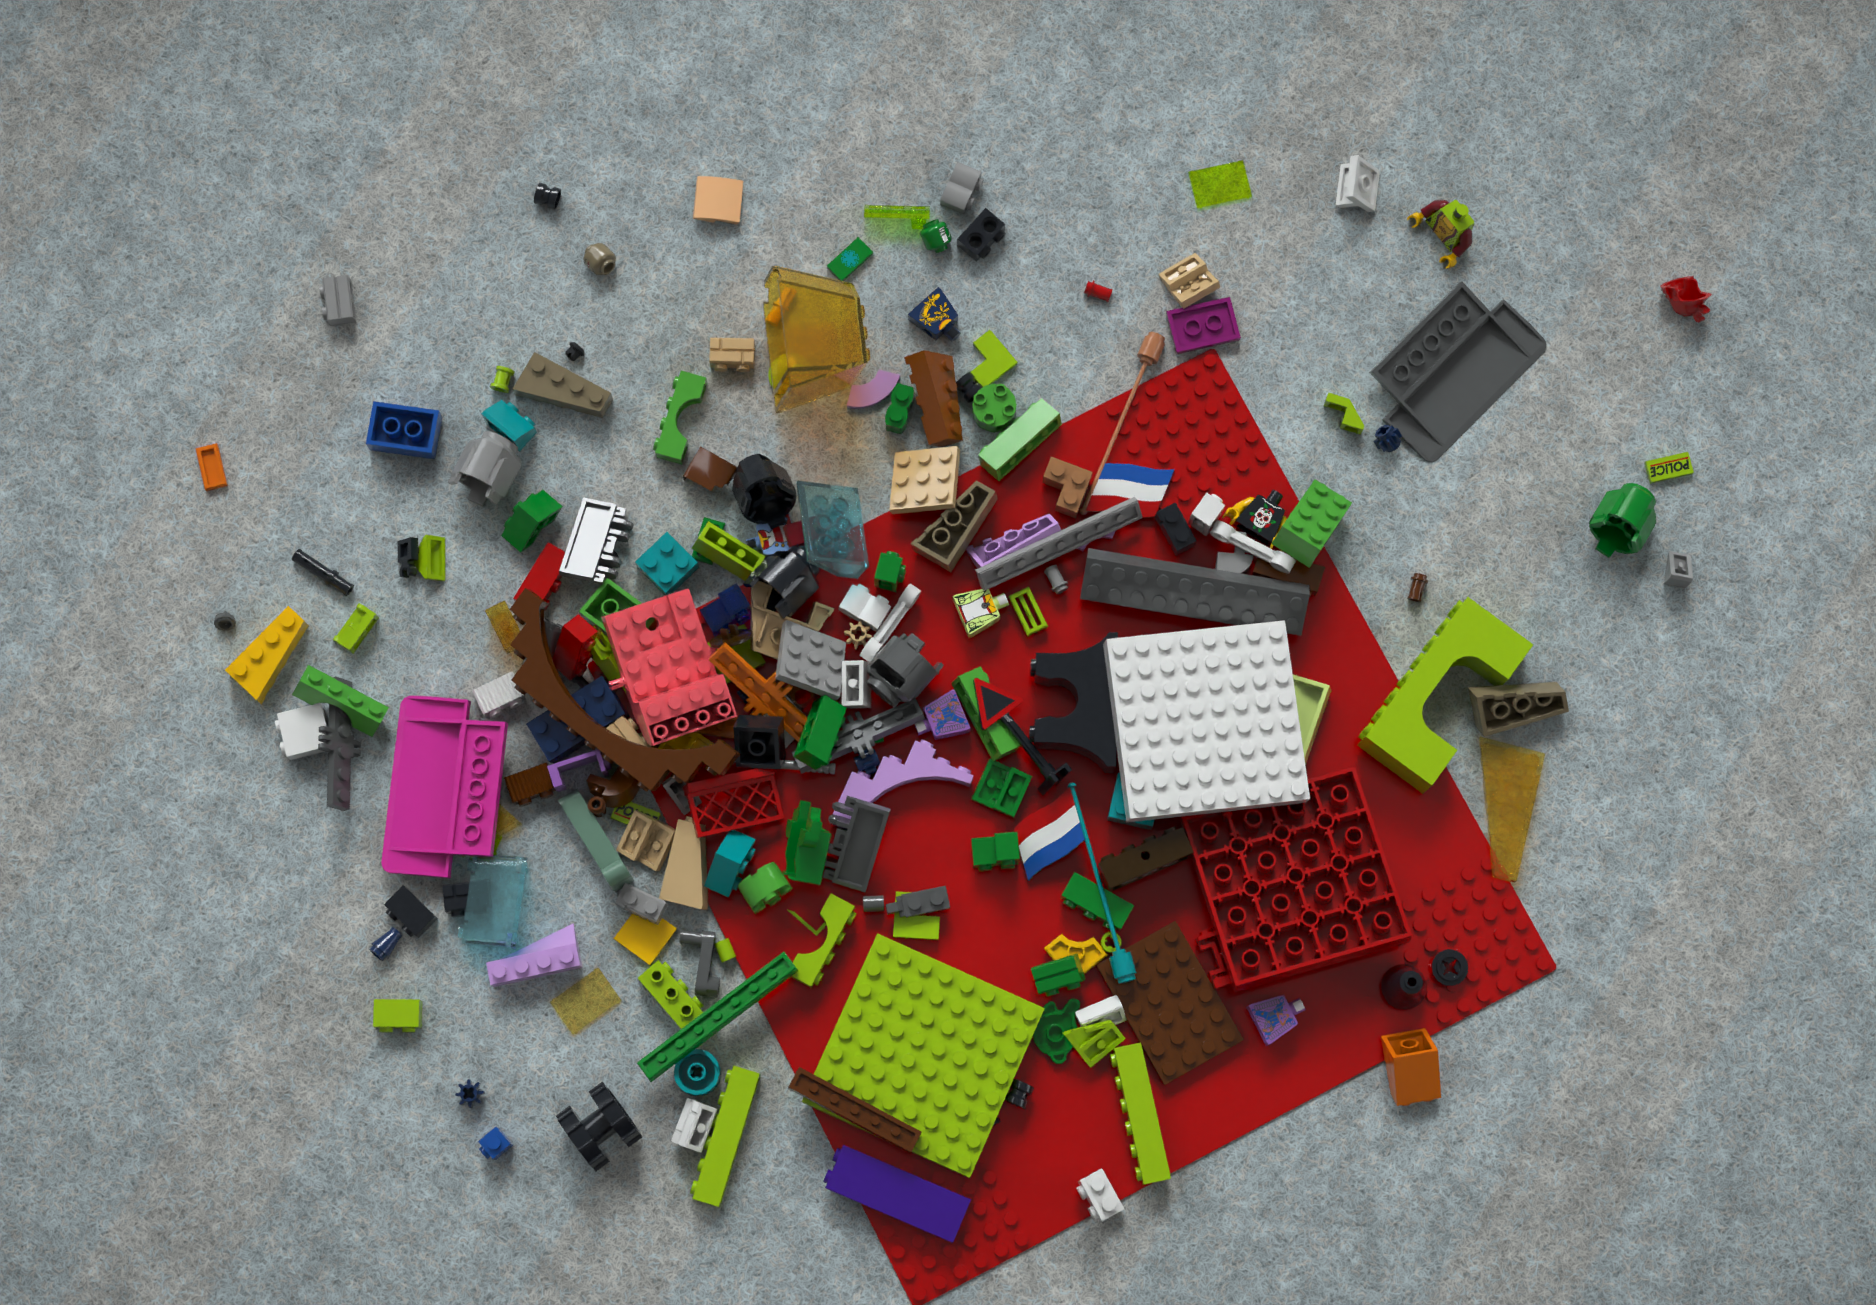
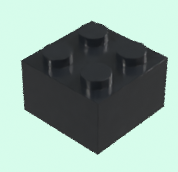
M739 715L733 726L735 750L740 753L736 759V767L781 769L786 758L784 718L779 716Z

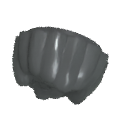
M227 611L217 614L214 619V625L219 630L233 629L236 624L234 616Z

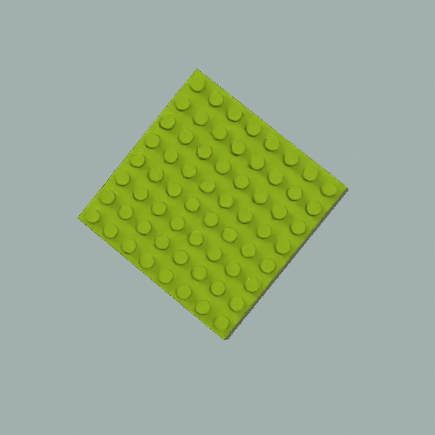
M877 933L814 1075L921 1131L922 1133L912 1153L970 1179L1045 1008ZM803 1097L801 1101L802 1103L812 1108H815L823 1113H826L834 1118H837L843 1122H846L854 1127H857L865 1132H868L867 1130L851 1123L850 1121L836 1115L835 1113Z

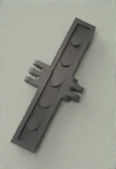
M336 676L332 677L352 688L351 681ZM329 704V726H320L319 733H322V735L318 736V741L323 742L318 744V749L328 752L327 807L346 811L350 809L351 759L361 756V751L355 749L361 747V742L354 740V735H351L352 722L349 716L342 709Z
M916 698L866 720H863L859 711L855 713L857 719L855 721L851 715L847 716L849 723L846 724L844 721L841 726L842 730L837 734L839 738L832 748V758L830 761L852 751L854 754L859 753L863 759L866 757L865 749L868 750L870 755L874 754L872 746H875V741L924 720V714ZM794 758L801 774L812 769Z

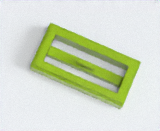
M1029 587L1008 597L1027 637L1048 628ZM1024 594H1027L1041 625L1037 626L1023 597ZM1015 598H1019L1033 627L1032 629H1029Z

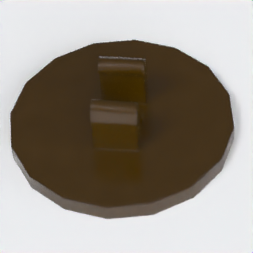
M729 624V629L721 628V634L712 638L709 644L712 648H720L725 642L730 647L739 645L751 639L753 631L750 629H738L737 625Z

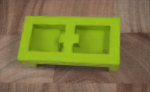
M358 603L355 611L337 636H334L333 641L354 654L379 619L378 615Z

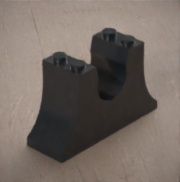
M1109 632L1099 643L1081 651L1071 653H1036L1035 659H1031L1030 677H1034V683L1047 687L1062 686L1068 689L1076 700V708L1068 716L1062 718L1048 716L1035 719L1034 726H1030L1029 740L1036 749L1074 752L1095 762L1104 773H1114L1116 768V739L1103 643L1106 639L1118 638V632Z

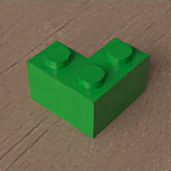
M544 490L537 494L532 493L526 501H519L512 510L514 514L504 523L505 529L501 536L521 553L532 546L541 530L556 519L563 506Z
M1017 832L995 833L994 837L971 838L973 868H978V871H990L994 866H1001V869H1013L1015 865L1019 864Z

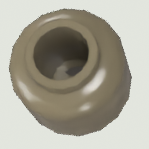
M596 243L586 248L583 258L584 264L594 274L607 275L614 270L616 256L605 244Z

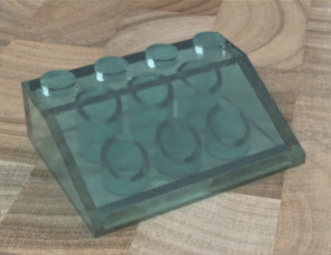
M798 480L796 485L807 562L838 577L858 579L869 567L858 488Z

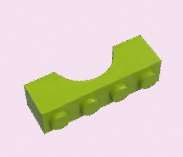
M833 894L829 895L820 912V916L827 925V938L817 951L808 954H797L793 964L798 969V972L792 975L791 978L810 988L814 984L818 986L824 975L821 970L825 964L829 966L835 955L832 952L836 944L840 945L846 935L843 932L846 924L851 925L857 913L854 912V905Z

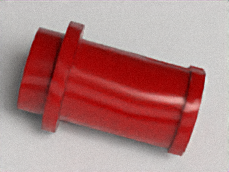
M1094 280L1093 282L1088 281L1084 294H1087V297L1093 296L1109 302L1113 289L1094 283Z

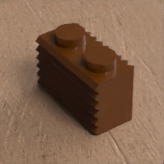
M547 762L504 777L514 805L519 804V807H524L532 803L531 799L537 797L546 799L554 795L553 792L556 789L553 786Z

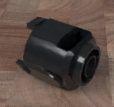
M761 454L748 456L739 462L733 480L732 492L742 515L750 522L756 524L767 523L771 529L785 524V516L794 507L797 497L795 487L787 470Z
M792 546L788 551H776L772 556H768L748 576L743 585L745 587H753L758 581L771 585L773 588L766 609L774 612L777 611L780 617L784 619L786 616L791 617L819 589V582L816 576L820 573V569L812 557L797 546Z

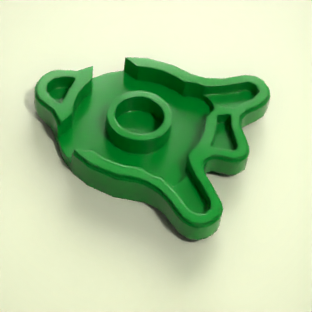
M1075 998L1070 999L1061 1010L1057 1009L1053 1001L1046 1003L1043 1006L1045 1009L1033 1034L1036 1046L1056 1064L1064 1063L1067 1054L1073 1048L1063 1033L1077 1028L1075 1012L1079 1010L1080 1002Z

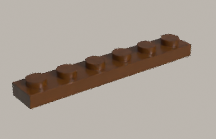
M800 1067L788 1086L789 1090L910 1154L922 1133L916 1128Z

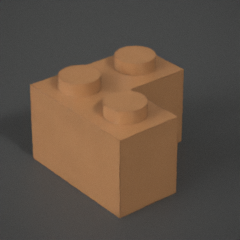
M1054 457L1050 458L1042 483L1062 490L1055 511L1076 519L1093 472Z

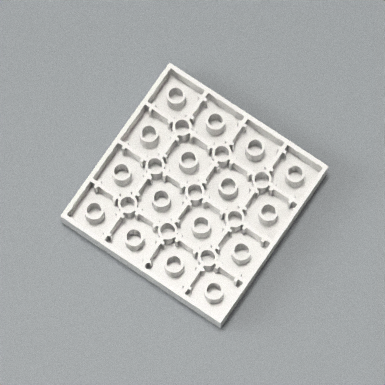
M1285 620L1106 639L1103 643L1126 822L1299 804L1310 799Z

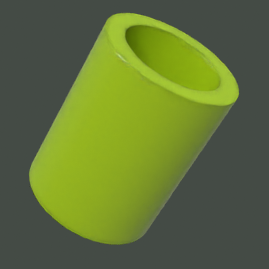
M729 938L714 944L721 962L736 957Z

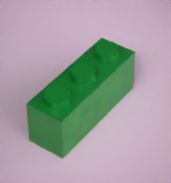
M823 695L813 701L793 757L814 770L823 765L826 766L832 758V748L838 741L839 736L837 734L839 728L845 721L846 707L827 695Z
M1074 872L1061 895V899L1064 900L1063 904L1073 910L1076 907L1083 910L1085 917L1093 921L1097 918L1104 922L1103 927L1110 930L1098 885ZM1103 888L1114 928L1120 931L1134 905Z

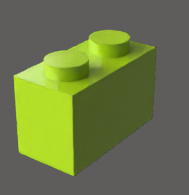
M374 999L373 1027L379 1028L381 1033H392L393 1028H402L403 1033H415L416 1028L422 1029L423 1001L420 999Z

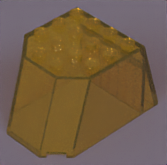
M772 266L764 280V287L768 288V302H763L775 413H782L850 388L868 361H870V350L866 348L865 343L868 333L867 327L863 326L862 318L865 317L864 305H861L860 297L853 283Z

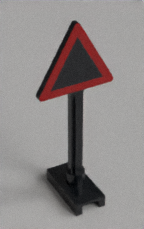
M975 678L973 684L981 729L986 730L995 722L1001 720L1039 767L1040 773L1044 776L1045 780L1037 789L1042 795L1046 794L1054 784L1058 785L1072 769L1067 763L1057 769L1051 763L1048 764L1009 715L1010 711L1023 702V698Z

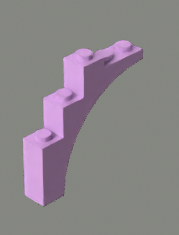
M915 740L905 765L901 764V759L890 755L889 758L883 756L873 780L870 779V775L862 771L852 772L838 802L845 804L846 797L850 796L873 803L885 793L901 785L923 780L951 781L970 787L974 776L970 774L971 771L962 766H959L957 769L951 766V762L944 758L938 757V759H934L936 749L933 748L934 745L925 740H921V742ZM835 810L833 812V815L851 819V816L842 814Z

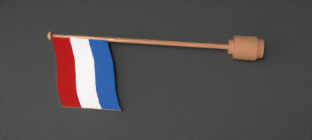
M1149 332L1144 337L1137 357L1140 358L1139 361L1143 365L1082 509H1079L1082 515H1086L1088 512H1102L1135 497L1138 500L1142 517H1155L1170 482L1174 469L1159 470L1132 464L1106 463L1146 366L1157 364L1164 349L1165 337L1156 332Z

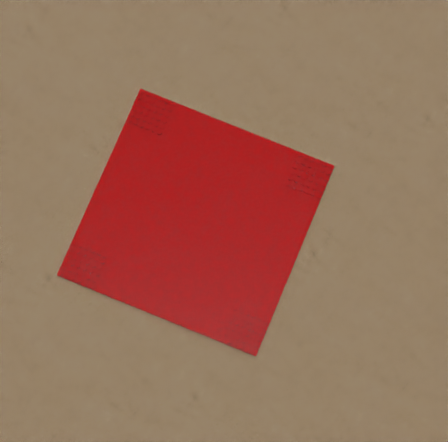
M1209 349L1138 385L1106 463L1132 464L1159 470L1174 469L1157 512L1176 503L1188 524L1192 512L1205 494H1215L1223 500L1222 503L1225 505L1222 515L1218 520L1229 524L1231 522L1230 517L1225 516L1224 519L1222 518L1228 508H1232L1236 503L1249 497L1256 498L1257 495L1267 499L1270 492L1275 490L1283 495L1278 506L1285 510L1284 516L1286 518L1289 517L1299 500L1215 349ZM1132 389L1063 423L1000 481L994 478L981 465L958 476L956 500L976 480L994 490L998 498L968 546L973 545L975 548L983 545V540L990 537L992 541L1003 537L1005 531L1010 529L1020 530L1023 524L1047 514H1051L1058 522L1061 530L1100 513L1088 512L1086 515H1082L1078 511L1075 519L1055 511L1062 490L1042 483L1043 476L1051 457L1093 472L1080 509H1082ZM946 509L892 514L888 511L807 552L820 569V573L816 576L819 582V589L790 617L807 623L813 602L834 608L833 613L828 616L818 632L846 642L850 636H846L844 631H850V623H853V625H858L859 623L857 620L839 611V606L852 584L858 586V584L865 586L870 590L869 594L877 597L880 595L889 601L888 605L891 606L889 615L903 591L911 583L922 592L915 604L907 611L884 646L894 635L900 637L902 634L909 636L913 633L925 643L919 653L932 666L937 662H941L944 665L939 674L916 697L922 712L925 706L954 690L951 683L958 676L981 666L983 672L988 675L990 684L1023 698V702L1010 711L1009 715L1029 739L1030 726H1034L1035 719L1048 716L1062 718L1071 714L1076 708V700L1068 689L1062 686L1047 687L1034 683V677H1030L1031 659H1035L1036 653H1071L1081 651L1099 643L1109 632H1118V638L1236 626L1222 622L1080 599L1088 548L1215 569L1217 553H1234L1235 545L1216 539L1210 532L1205 536L1188 524L1197 540L1196 545L1175 556L1171 549L1172 545L1168 544L1155 517L1139 519L1116 530L1112 539H1096L1090 542L1084 551L1074 549L989 588L992 597L1005 593L1009 605L998 609L1000 614L998 622L974 637L968 638L953 602V596L956 594L982 589L976 573L977 568L967 551L965 550L952 572H949L914 552L911 543L916 538L918 539L928 526L936 522ZM1233 523L1232 525L1229 524V525L1232 526L1237 532H1243L1242 530H1240V529H1238L1237 527H1235V526H1234V523ZM1246 533L1247 537L1265 545L1264 543L1258 541L1257 539L1253 538L1252 536ZM1273 546L1272 550L1280 551L1279 548ZM1325 547L1322 548L1313 562L1314 564L1324 566L1325 569L1317 594L1309 597L1302 635L1287 634L1292 674L1330 685L1331 688L1329 699L1305 765L1307 780L1355 766L1412 937L1409 943L1238 992H1234L1232 985L1216 990L1244 1040L1166 1085L1162 1083L1143 1049L1170 1174L1385 1060L1381 1036L1423 1028L1427 1030L1429 1036H1432L1556 970L1554 960L1447 767L1444 768L1434 784L1422 794L1357 746L1361 741L1358 736L1370 722L1374 723L1371 718L1382 705L1386 706L1384 701L1395 687L1399 689L1396 685L1399 680ZM892 551L898 553L899 557L903 558V565H906L905 578L903 583L899 582L897 592L875 587L874 577L881 552ZM1253 555L1252 563L1245 574L1252 575L1257 556ZM1052 565H1057L1064 581L1068 582V589L1058 595L1051 590L1053 587L1044 573L1045 569ZM741 585L696 608L707 643L715 636L721 634V628L729 629V624H735L737 627L744 624L747 629L751 630V587ZM1027 587L1030 588L1048 625V628L1042 629L1040 632L1034 633L1027 637L1008 598L1010 595ZM1024 594L1023 597L1037 626L1041 625L1027 594ZM1015 598L1029 629H1032L1033 627L1019 598ZM872 629L866 632V634L872 635V637L876 633V631H873ZM857 631V633L854 634L855 639H859L860 636H863L861 634V631ZM846 643L844 661L864 660L868 662L860 656L864 646L858 645L856 650L853 643ZM761 654L765 664L755 670L767 680L776 672L778 660ZM594 661L588 663V668L594 680L600 676L605 677ZM733 682L728 683L727 687L737 716L750 715L755 708L753 707L746 712L743 708L747 704L737 694V691L741 689ZM622 687L614 689L630 716L626 719L631 718L636 724L627 694ZM804 689L797 691L795 694V700L798 704H803L811 698L809 691ZM871 689V708L850 709L846 707L844 714L845 723H849L847 719L849 715L852 716L854 721L857 720L855 713L858 711L863 720H866L893 707L882 700ZM840 692V697L836 700V702L840 703L841 705L842 692ZM959 699L970 726L969 733L935 740L931 731L918 735L913 724L884 737V742L872 746L880 763L883 756L889 758L892 755L901 759V764L905 765L915 740L918 742L925 740L933 744V748L936 749L934 759H938V757L950 761V765L957 769L959 766L965 767L971 771L970 774L974 778L970 787L943 780L916 781L901 785L873 802V804L890 808L891 810L866 892L833 883L832 880L823 878V876L821 885L791 880L788 878V875H784L792 890L783 896L780 895L781 900L773 906L766 904V907L756 914L741 894L739 888L737 891L733 890L729 897L708 888V904L725 938H729L736 954V959L746 979L782 952H785L793 963L798 953L808 954L815 952L824 944L828 934L827 925L816 936L788 910L795 912L817 931L825 922L820 916V912L830 894L855 906L854 912L857 913L851 925L846 924L843 930L846 935L840 945L836 944L832 952L835 955L829 966L825 964L821 970L824 975L818 986L814 984L810 988L790 977L758 1001L794 1073L800 1067L814 1074L877 933L1041 1007L1049 1001H1053L1057 1009L1061 1010L1070 999L1075 998L1080 1002V1010L1112 997L1113 995L1096 965L1084 974L1085 980L1080 982V987L1068 990L1067 986L1059 988L1060 993L1047 997L1046 993H1038L1031 968L1036 965L1053 961L1044 948L1061 934L1075 942L1087 941L1094 937L1101 946L1103 935L1111 932L1102 926L1104 922L1097 918L1093 921L1085 917L1083 910L1077 907L1073 910L1064 905V900L1061 899V895L1074 872L1097 884L1085 841L1068 855L1044 867L1028 881L1020 849L1019 864L1015 865L1013 869H1001V866H994L990 871H978V868H973L971 838L994 837L995 833L1014 832V828L1023 819L1052 803L1069 789V783L1076 784V795L1097 867L1101 858L1113 853L1114 856L1121 854L1120 852H1122L1123 848L1132 844L1138 847L1143 843L1144 839L1155 835L1156 838H1159L1164 833L1163 831L1171 827L1182 828L1180 824L1181 817L1154 819L1151 830L1107 820L1116 777L1120 773L1117 747L1114 773H1104L1095 762L1074 752L1037 749L1048 764L1051 763L1055 769L1065 763L1072 769L1058 785L1054 784L1046 794L1042 795L1037 788L1044 782L1045 778L1040 773L1039 767L1021 746L1016 752L996 760L1010 768H1016L1032 776L1015 816L1005 815L972 801V795L991 756ZM812 703L802 710L807 717ZM636 724L638 726L636 732L640 737H642L643 735L640 730L639 724ZM701 734L714 744L720 739L735 749L734 739ZM794 740L785 749V760L795 761L792 752L796 751L797 740ZM657 744V745H654V746H651V747H652V748H658L660 744ZM852 751L830 761V764H836L835 774L813 773L812 771L801 774L800 770L774 769V778L784 819L736 830L756 839L753 848L756 849L751 862L747 861L748 865L743 874L740 873L739 877L742 880L749 875L753 876L757 873V869L771 862L776 863L781 871H786L785 851L788 842L786 825L788 819L792 820L794 809L798 808L800 800L811 802V807L821 809L820 819L822 827L832 833L830 844H833L837 828L839 827L830 824L828 818L829 815H833L832 805L839 801L851 773L858 772L853 758L858 756V753L854 754ZM734 763L725 775L756 768L736 767V763ZM704 764L691 783L723 775L717 774L714 776L705 769L707 765ZM672 772L669 773L664 781L671 777ZM876 773L870 775L871 780L874 779ZM769 781L760 783L757 791L767 797L771 792ZM662 784L656 791H651L667 824L672 828L676 829L678 819L685 820L686 816L692 817L691 812H688L686 815L681 812ZM740 787L735 795L747 801L751 791L745 787ZM722 791L717 793L714 800L725 806L730 796ZM754 794L749 804L760 810L765 800ZM699 796L702 803L697 808L703 811L709 801ZM733 798L727 808L738 815L744 805ZM768 802L762 812L769 817L777 816L775 806ZM711 803L706 813L717 819L722 809ZM746 807L741 817L750 822L754 820L757 813ZM724 812L719 822L725 826H731L736 818ZM703 816L699 824L705 825V831H709L714 823ZM728 832L706 836L707 876L715 853ZM827 852V856L839 859V856ZM1191 857L1111 892L1134 905L1121 930H1115L1121 938L1120 949H1126L1176 921L1207 977L1209 978L1208 973L1210 971L1218 969L1211 948L1200 952L1195 940L1200 936L1199 932L1212 928L1213 931L1215 930ZM824 866V871H825V868H826V867H827V868H830V869H833V870H836V869H834V868H831V867H828V866ZM946 885L950 909L920 915L940 917L938 940L893 937L894 914L887 915L886 904L895 902L896 891L916 892ZM863 896H884V911L864 912ZM1107 937L1105 945L1115 948L1113 939ZM1217 937L1205 941L1206 944L1215 941L1218 951L1221 952ZM1446 949L1460 952L1468 963V973L1465 979L1453 986H1446L1437 982V979L1432 974L1431 964L1434 957ZM1107 953L1108 956H1106V957H1105L1103 960H1101L1099 963H1101V962L1105 961L1106 959L1112 957V956H1113L1112 953ZM1224 960L1222 962L1226 971L1225 973L1219 974L1218 978L1228 975V971ZM1455 960L1450 964L1444 963L1446 967L1444 975L1450 971L1455 973L1453 969ZM1408 964L1414 966L1423 974L1427 984V991L1423 1001L1418 1006L1402 1010L1396 1009L1387 1003L1381 991V982L1385 973L1393 966ZM1281 995L1285 996L1288 1003L1300 998L1305 1011L1295 1015L1298 1024L1273 1043L1265 1046L1247 1007ZM1075 1016V1022H1076L1077 1028H1079L1080 1025H1079V1022H1078L1077 1017ZM1127 1020L1115 1025L1126 1038L1115 1048L1140 1043ZM1032 1036L1014 1079L1034 1087L1033 1093L1027 1096L1028 1104L1026 1109H1022L1004 1100L997 1116L1001 1122L992 1127L970 1179L912 1152L910 1154L879 1137L812 1108L834 1152H836L837 1148L842 1149L843 1145L971 1199L953 1243L861 1204L912 1305H923L1090 1217L1088 1208L1091 1206L1087 1198L1082 1200L1076 1188L1080 1186L1078 1184L1079 1180L1099 1169H1103L1119 1200L1150 1185H1142V1180L1137 1181L1135 1167H1138L1137 1158H1132L1130 1145L1133 1144L1132 1135H1127L1125 1122H1128L1127 1112L1122 1113L1120 1099H1123L1122 1090H1117L1115 1082L1118 1071L1117 1067H1112L1110 1054H1114L1113 1050L1090 1068L1073 1047L1067 1054L1065 1062L1056 1064L1036 1046ZM1010 1086L1008 1093L1013 1090L1012 1086Z

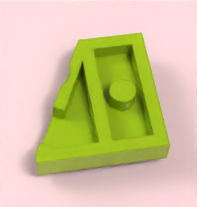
M1111 1020L1071 1029L1063 1033L1090 1068L1126 1039Z

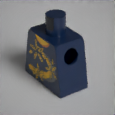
M939 287L908 313V320L935 341L944 334L953 342L961 334L954 326L958 321V314Z

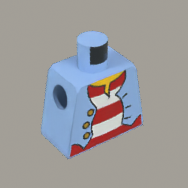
M789 513L785 516L786 523L771 529L767 523L758 524L756 526L758 537L747 539V545L756 551L762 549L765 559L768 556H772L776 551H788L790 548L783 526L792 523Z

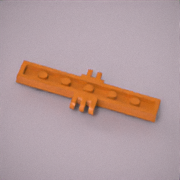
M725 642L710 656L709 661L748 696L746 699L748 704L743 709L748 712L754 707L755 709L750 715L757 716L760 713L763 716L767 713L769 716L783 717L784 729L799 742L807 717L784 697L793 686L788 684L785 688H782L785 682L780 680L777 683L775 682L776 672L766 680Z

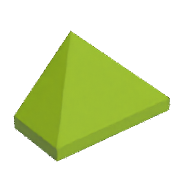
M424 535L419 545L418 560L414 561V565L424 579L445 581V537Z

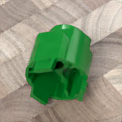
M1626 483L1621 489L1606 492L1589 521L1590 531L1598 540L1595 550L1610 558L1614 551L1623 554H1634L1642 549L1657 522L1654 510L1656 500L1647 488L1635 483Z

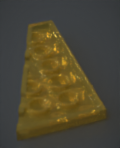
M1480 736V759L1483 769V788L1486 815L1488 817V835L1490 836L1492 873L1495 878L1515 883L1519 873L1545 753Z

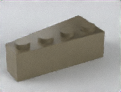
M536 352L533 353L512 389L515 396L529 398L534 401L572 409L603 418L613 401L611 392Z
M976 480L956 500L955 508L946 509L936 522L928 526L924 530L925 532L911 543L913 551L952 572L998 500L996 492Z
M1557 682L1468 687L1475 726L1484 737L1569 712L1566 692Z

